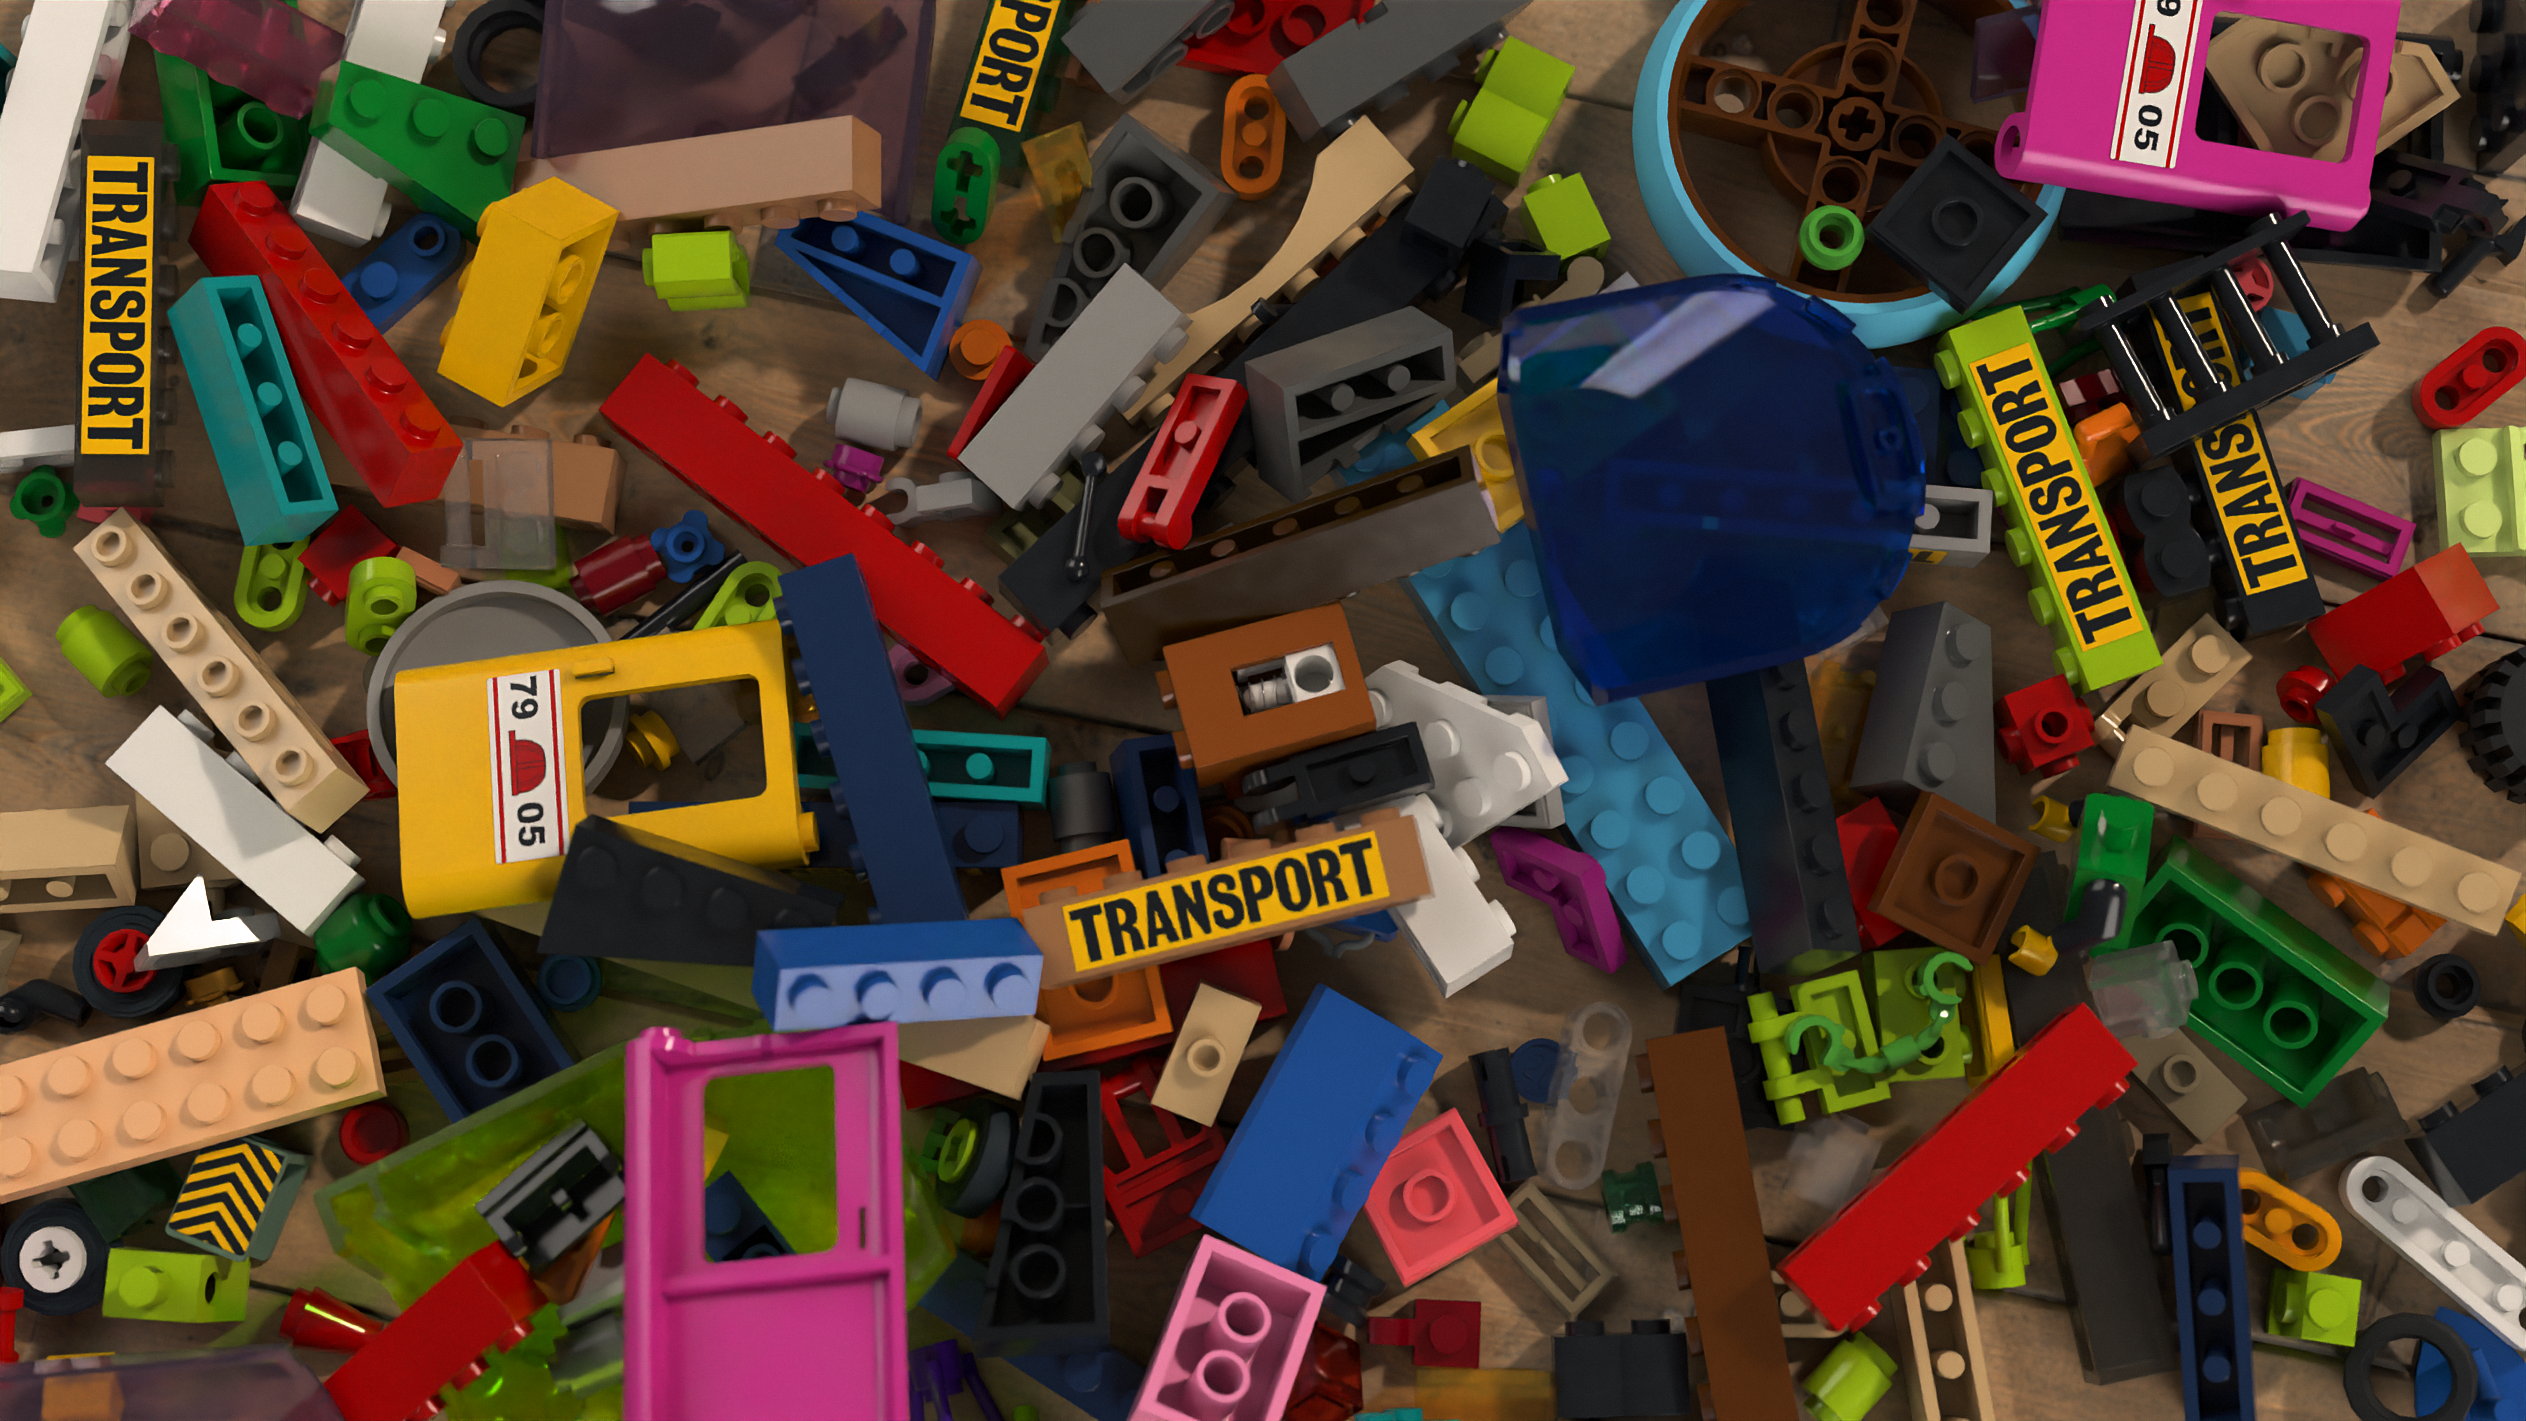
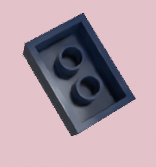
M476 915L365 990L472 1154H493L598 1081L549 1006L541 998L537 988L495 925Z

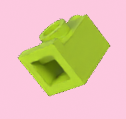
M2271 1268L2264 1333L2354 1347L2362 1280L2309 1271Z

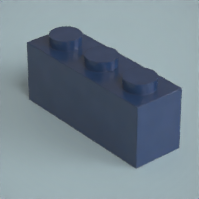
M1172 734L1123 740L1109 755L1123 840L1129 839L1131 842L1136 868L1141 871L1142 879L1168 874L1166 863L1189 856L1205 855L1207 864H1211L1193 768L1181 770Z

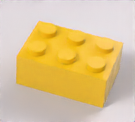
M555 176L529 188H523L520 192L498 202H492L481 215L477 225L476 233L481 239L475 257L465 267L459 279L458 291L462 293L457 312L447 322L440 337V346L444 348L437 373L502 408L563 374L620 211Z

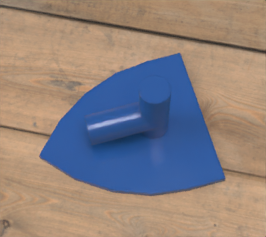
M2438 1305L2433 1317L2451 1326L2468 1344L2478 1369L2477 1397L2464 1421H2526V1362L2511 1346L2479 1321ZM2422 1340L2414 1371V1409L2416 1417L2432 1414L2443 1406L2451 1392L2452 1374L2447 1360L2435 1347Z

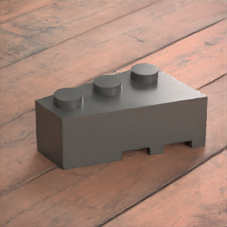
M1411 305L1244 362L1259 478L1292 503H1300L1313 494L1310 489L1311 485L1337 466L1346 470L1360 460L1361 457L1358 451L1385 431L1394 435L1456 390L1452 330Z

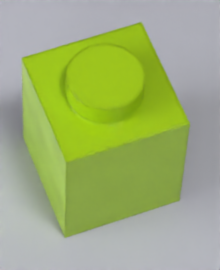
M1580 172L1562 179L1560 174H1552L1536 181L1527 188L1528 194L1522 197L1518 216L1530 242L1561 255L1558 277L1567 274L1569 265L1579 257L1589 256L1599 260L1606 256L1611 237Z

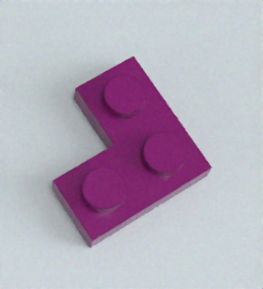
M1501 826L1489 836L1505 884L1551 906L1567 954L1609 974L1615 972L1629 959L1620 933L1621 923L1613 910L1605 885V872L1595 858L1585 852L1578 853L1555 843L1542 833H1533L1521 827Z

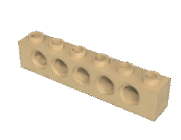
M121 506L72 548L287 813L322 834L370 791L368 786L157 532Z

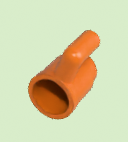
M2122 402L2080 421L2072 432L2094 488L2130 471L2133 467L2124 448L2140 434V431L2130 411Z

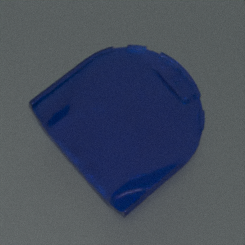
M1719 273L1522 308L1503 318L1496 399L1558 653L1597 707L1779 666L1820 653L1857 632L1862 627L1861 623L1872 613L1878 604L1891 597L1903 578L1913 557V553L1908 552V548L1913 535L1915 519L1924 516L1925 456L1919 427L1906 392L1884 356L1875 359L1868 348L1852 332L1857 325L1838 309L1815 295L1808 298L1801 297L1786 289L1777 287V280L1767 277Z

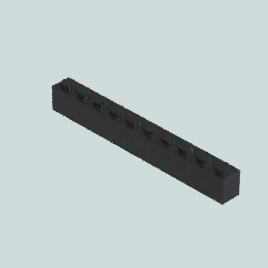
M1418 191L1216 377L1237 380L1248 391L1244 363L1246 361L1411 305L1418 309L1429 298L1435 304L1440 302L1461 280L1462 276L1458 271L1471 260L1474 238L1505 239L1506 235L1502 232L1509 208L1493 193L1490 205L1456 270L1399 242L1404 220L1420 192ZM1249 396L1191 518L1203 507L1209 512L1218 508L1235 490L1237 485L1232 480L1249 464L1255 470L1258 469ZM1160 429L1097 485L1086 560L1090 564V573L1087 578L1076 582L1067 577L1065 573V565L1073 557L1082 500L997 577L999 593L1044 635L1045 640L1051 646L1057 643L1064 635L1070 641L1074 640L1096 619L1098 613L1093 608L1101 602V571L1152 554L1157 549L1159 551L1167 549L1157 545L1154 539L1149 540L1147 543L1128 541L1122 538L1118 530L1120 511ZM1164 499L1161 500L1156 512H1158Z

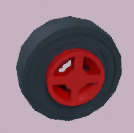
M121 906L102 913L85 927L75 946L72 970L79 992L94 1009L114 1019L142 1021L167 1012L183 998L186 992L183 981L193 977L195 964L142 971L134 974V958L165 918L166 913L150 906Z

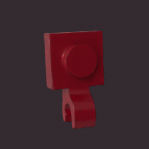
M2113 368L2059 383L2054 387L2070 429L2074 428L2080 421L2099 413L2097 406L2107 409L2122 402L2130 413L2135 411L2128 395L2122 390L2120 381Z
M1414 1298L1413 1318L1368 1316L1366 1343L1373 1345L1412 1346L1411 1365L1479 1368L1481 1302Z

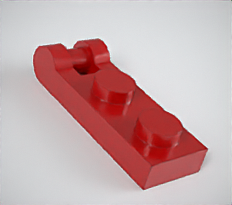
M1187 373L1120 511L1118 530L1122 538L1139 543H1147L1149 540L1154 539L1155 543L1160 547L1174 550L1182 549L1187 545L1192 535L1193 525L1191 516L1249 396L1248 391L1237 380ZM1164 499L1158 512H1156L1161 500Z

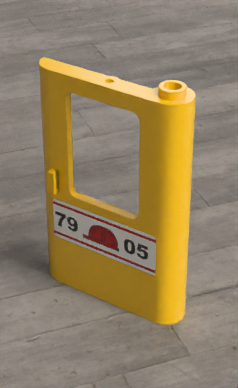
M778 618L398 671L394 680L401 878L405 903L413 919H423L553 900L575 825L588 817L586 811L581 709L586 702L594 699L747 678L755 679L759 682L767 787L764 793L752 798L607 817L606 819L770 871L808 866L809 852L820 850V836L815 813H804L800 802L787 636L783 634ZM613 672H614V674H607V675H600V676H592V677L578 678V677L598 675V674H606V673H613Z

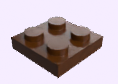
M1922 790L1866 909L1950 952L1962 955L1974 964L1986 967L2042 848L1934 792Z

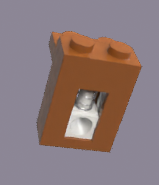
M1341 600L1162 647L1166 670L1155 672L1164 709L1168 710L1177 707L1183 730L1171 732L1181 770L1194 768L1199 788L1222 782L1227 801L1246 796L1240 782L1241 778H1244L1245 775L1289 762V756L1376 732V717ZM1314 672L1321 673L1331 680V684L1320 692H1307L1297 685L1298 680L1302 676ZM1248 685V689L1242 698L1239 688ZM1238 693L1243 703V706L1248 714L1247 716L1243 715Z

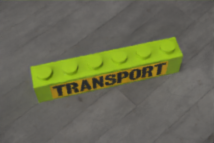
M2021 305L1947 331L1937 344L1939 352L1934 355L1935 367L1943 386L1947 390L1954 388L1962 411L1957 414L1961 434L1969 448L1977 447L1986 469L1981 472L1983 489L1993 490L1992 507H2001L2009 530L2004 532L2008 553L2017 567H2025L2033 590L2028 591V601L2033 616L2041 627L2048 625L2057 648L2051 653L2056 674L2064 673L2069 686H2072L2075 696L2081 697L2147 673L2163 665V660Z

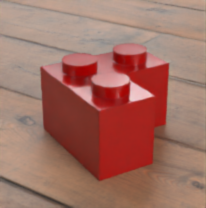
M2459 542L2408 568L2305 626L2338 682L2360 663L2377 671L2385 686L2408 673L2402 664L2404 660L2421 653L2426 663L2485 632L2486 630L2480 619L2500 609L2463 545Z

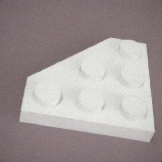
M1402 660L1383 665L1364 679L1376 717V732L1416 721L1435 780V788L1417 793L1415 796L1417 797L1425 793L1431 799L1444 822V826L1438 830L1452 850L1458 846L1462 847L1569 780L1539 722L1518 712L1507 715L1487 706V698L1449 681L1437 684L1418 675L1419 668Z

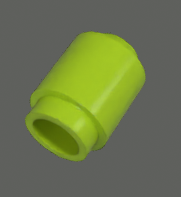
M93 604L86 605L69 615L58 628L56 640L62 645L61 654L104 697L111 698L118 695L128 697L139 691L150 679L152 674L150 666L154 658L153 653L111 611H101Z
M1858 1331L1849 1342L1842 1339L1800 1384L1809 1395L1802 1402V1405L1817 1421H1860L1893 1385L1889 1378L1899 1367L1874 1341Z

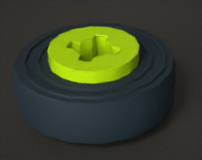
M979 1098L972 1102L960 1115L946 1138L938 1163L935 1196L939 1206L962 1217L975 1219L983 1215L995 1202L1010 1175L1015 1160L1014 1154L1020 1132V1122L1016 1111L992 1100Z

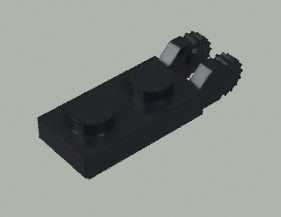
M1416 721L1289 756V762L1252 772L1249 775H1245L1240 781L1244 795L1250 797L1262 796L1282 790L1294 782L1296 784L1300 800L1265 809L1256 816H1253L1252 822L1255 832L1261 835L1293 828L1306 820L1309 825L1435 788V780Z

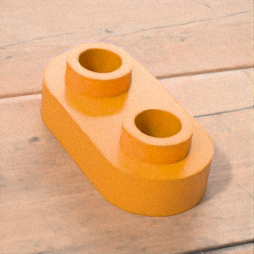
M2240 1168L2241 1190L2252 1189L2256 1191L2258 1196L2257 1203L2252 1209L2243 1210L2245 1240L2298 1271L2315 1272L2329 1266L2337 1258L2342 1245L2341 1231L2335 1219L2319 1205L2255 1168ZM2301 1224H2310L2315 1228V1237L2307 1245H2298L2292 1240L2294 1229Z

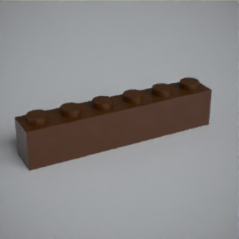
M1724 1026L1645 1039L1647 1053L1637 1054L1635 1059L1642 1094L1655 1092L1660 1118L1647 1120L1654 1159L1667 1157L1672 1184L1659 1186L1666 1224L1680 1223L1684 1249L1672 1251L1679 1291L1692 1289L1697 1313L1696 1316L1684 1317L1691 1357L1704 1355L1709 1382L1697 1384L1703 1421H1799Z

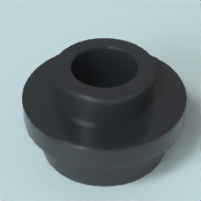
M2454 954L2435 955L2423 961L2415 971L2413 977L2415 999L2424 1011L2434 1017L2442 1019L2461 1017L2470 1012L2478 1002L2481 991L2479 976L2475 968L2460 956ZM2440 975L2448 977L2453 984V992L2448 999L2441 997L2436 991L2435 983Z

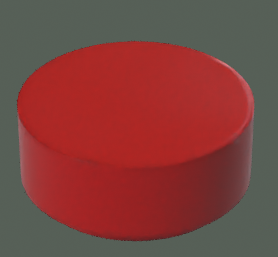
M365 1102L355 1106L345 1115L339 1129V1142L344 1154L352 1162L365 1167H382L393 1163L403 1154L409 1141V1126L405 1116L396 1107L382 1102Z

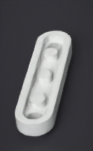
M2366 1156L2349 1163L2343 1170L2338 1184L2339 1196L2346 1210L2505 1343L2514 1349L2526 1352V1330L2519 1323V1313L2526 1307V1268L2454 1208H2449L2443 1199L2395 1160L2384 1156ZM2368 1177L2374 1178L2380 1188L2378 1197L2372 1202L2362 1192V1185Z

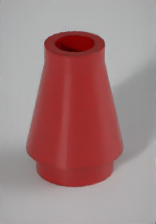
M318 1286L313 1291L297 1287L283 1317L278 1337L291 1341V1349L354 1356L383 1330L384 1322L368 1317Z

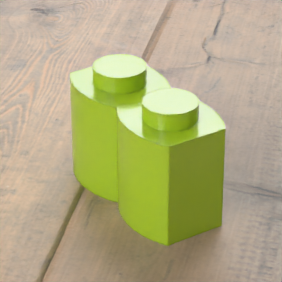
M1510 35L1500 51L1490 47L1474 79L1475 82L1483 85L1473 103L1465 100L1461 101L1449 124L1447 134L1455 137L1451 156L1470 162L1483 172L1518 188L1571 87L1576 67Z
M732 230L654 234L652 236V248L643 249L642 267L645 284L647 287H655L658 299H667L668 305L673 312L749 308L751 306L749 257L745 246L738 244L736 235Z

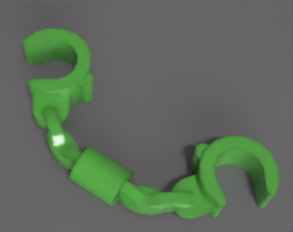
M1939 951L1931 953L1924 958L1918 967V983L1914 985L1913 989L1916 994L1924 995L1930 999L1928 1013L1932 1021L1929 1026L1919 1033L1916 1040L1908 1034L1879 1048L1880 1057L1867 1056L1855 1059L1854 1053L1842 1044L1841 1036L1845 1033V1027L1834 1023L1825 1016L1814 1014L1799 1016L1789 1024L1784 1039L1786 1051L1791 1054H1797L1800 1036L1803 1031L1809 1026L1817 1025L1822 1028L1826 1035V1046L1818 1058V1064L1830 1066L1840 1072H1846L1852 1067L1864 1073H1877L1886 1068L1892 1072L1921 1058L1920 1051H1925L1935 1044L1941 1034L1943 1025L1951 1022L1954 1018L1956 1003L1962 1002V998L1958 996L1943 994L1938 991L1933 981L1936 968L1945 962H1949L1962 970L1972 971L1973 966L1967 958L1953 952Z

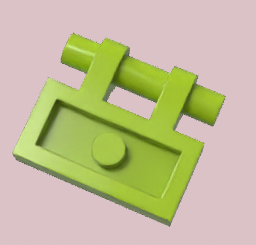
M1857 970L1789 986L1795 1012L1778 1016L1772 991L1747 997L1753 1020L1752 1023L1747 1024L1752 1043L1759 1042L1768 1080L1762 1081L1767 1101L1774 1100L1780 1125L1806 1119L1799 1094L1812 1090L1817 1092L1822 1114H1830L1891 1098L1884 1070L1877 1073H1864L1852 1067L1846 1072H1840L1830 1066L1818 1064V1058L1826 1046V1035L1822 1028L1817 1025L1809 1026L1801 1034L1810 1066L1809 1070L1794 1073L1789 1054L1786 1051L1784 1036L1789 1024L1799 1016L1814 1014L1825 1016L1834 1023L1845 1027V1033L1841 1036L1842 1044L1854 1053L1855 1059L1867 1056L1880 1057Z

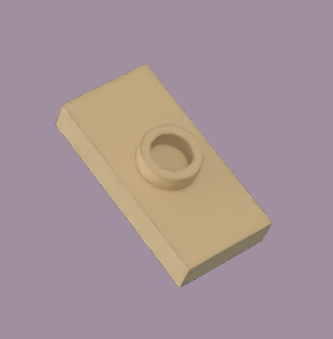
M1200 979L1154 1087L1150 1103L1212 1127L1261 1011V1003Z

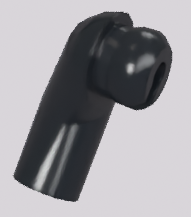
M33 979L6 992L0 997V1034L5 1036L15 1035L17 1032L24 1031L49 1017L80 1029L90 1018L93 1007L83 995L45 979Z

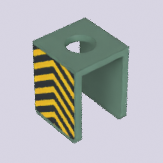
M257 1133L200 1148L167 1223L166 1233L236 1262H244L249 1256L260 1261L269 1260L272 1257L313 1155Z

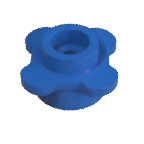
M699 510L687 511L683 515L682 521L670 528H657L651 536V545L654 550L662 553L669 565L667 571L669 578L679 584L689 583L693 576L706 572L711 566H718L723 562L726 555L724 545L720 541L714 540L707 528L709 524L708 517ZM687 541H691L694 544L691 552L683 551V544Z

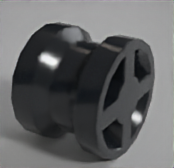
M1337 1252L1335 1260L1328 1267L1326 1275L1319 1283L1327 1287L1321 1306L1362 1330L1368 1320L1367 1307L1373 1298L1384 1294L1389 1284Z

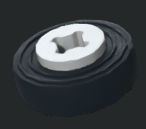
M53 1198L26 1209L9 1227L1 1247V1271L8 1287L24 1289L23 1305L26 1308L46 1316H71L99 1304L104 1299L110 1250L112 1248L124 1247V1242L116 1222L100 1206L81 1198ZM56 1262H60L62 1267H59Z

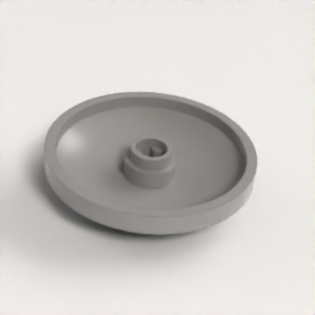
M518 580L483 581L453 589L449 595L445 594L444 596L440 595L408 617L395 631L382 650L372 672L366 703L369 738L380 766L398 789L394 680L398 671L612 641L611 637L602 624L578 602L554 589L535 583ZM613 672V673H606V674H598V675L584 676V677H578V678H585V677H592V676H600V675L614 674V672ZM630 695L590 700L581 709L586 797L603 781L620 753L629 724Z

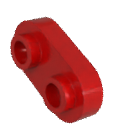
M2501 326L2489 327L2476 334L2416 383L2412 392V407L2417 418L2427 427L2437 431L2439 429H2458L2472 420L2526 376L2525 339L2516 331ZM2483 355H2490L2496 359L2498 372H2491L2485 368L2482 361ZM2436 392H2442L2449 397L2451 401L2450 410H2444L2436 404Z

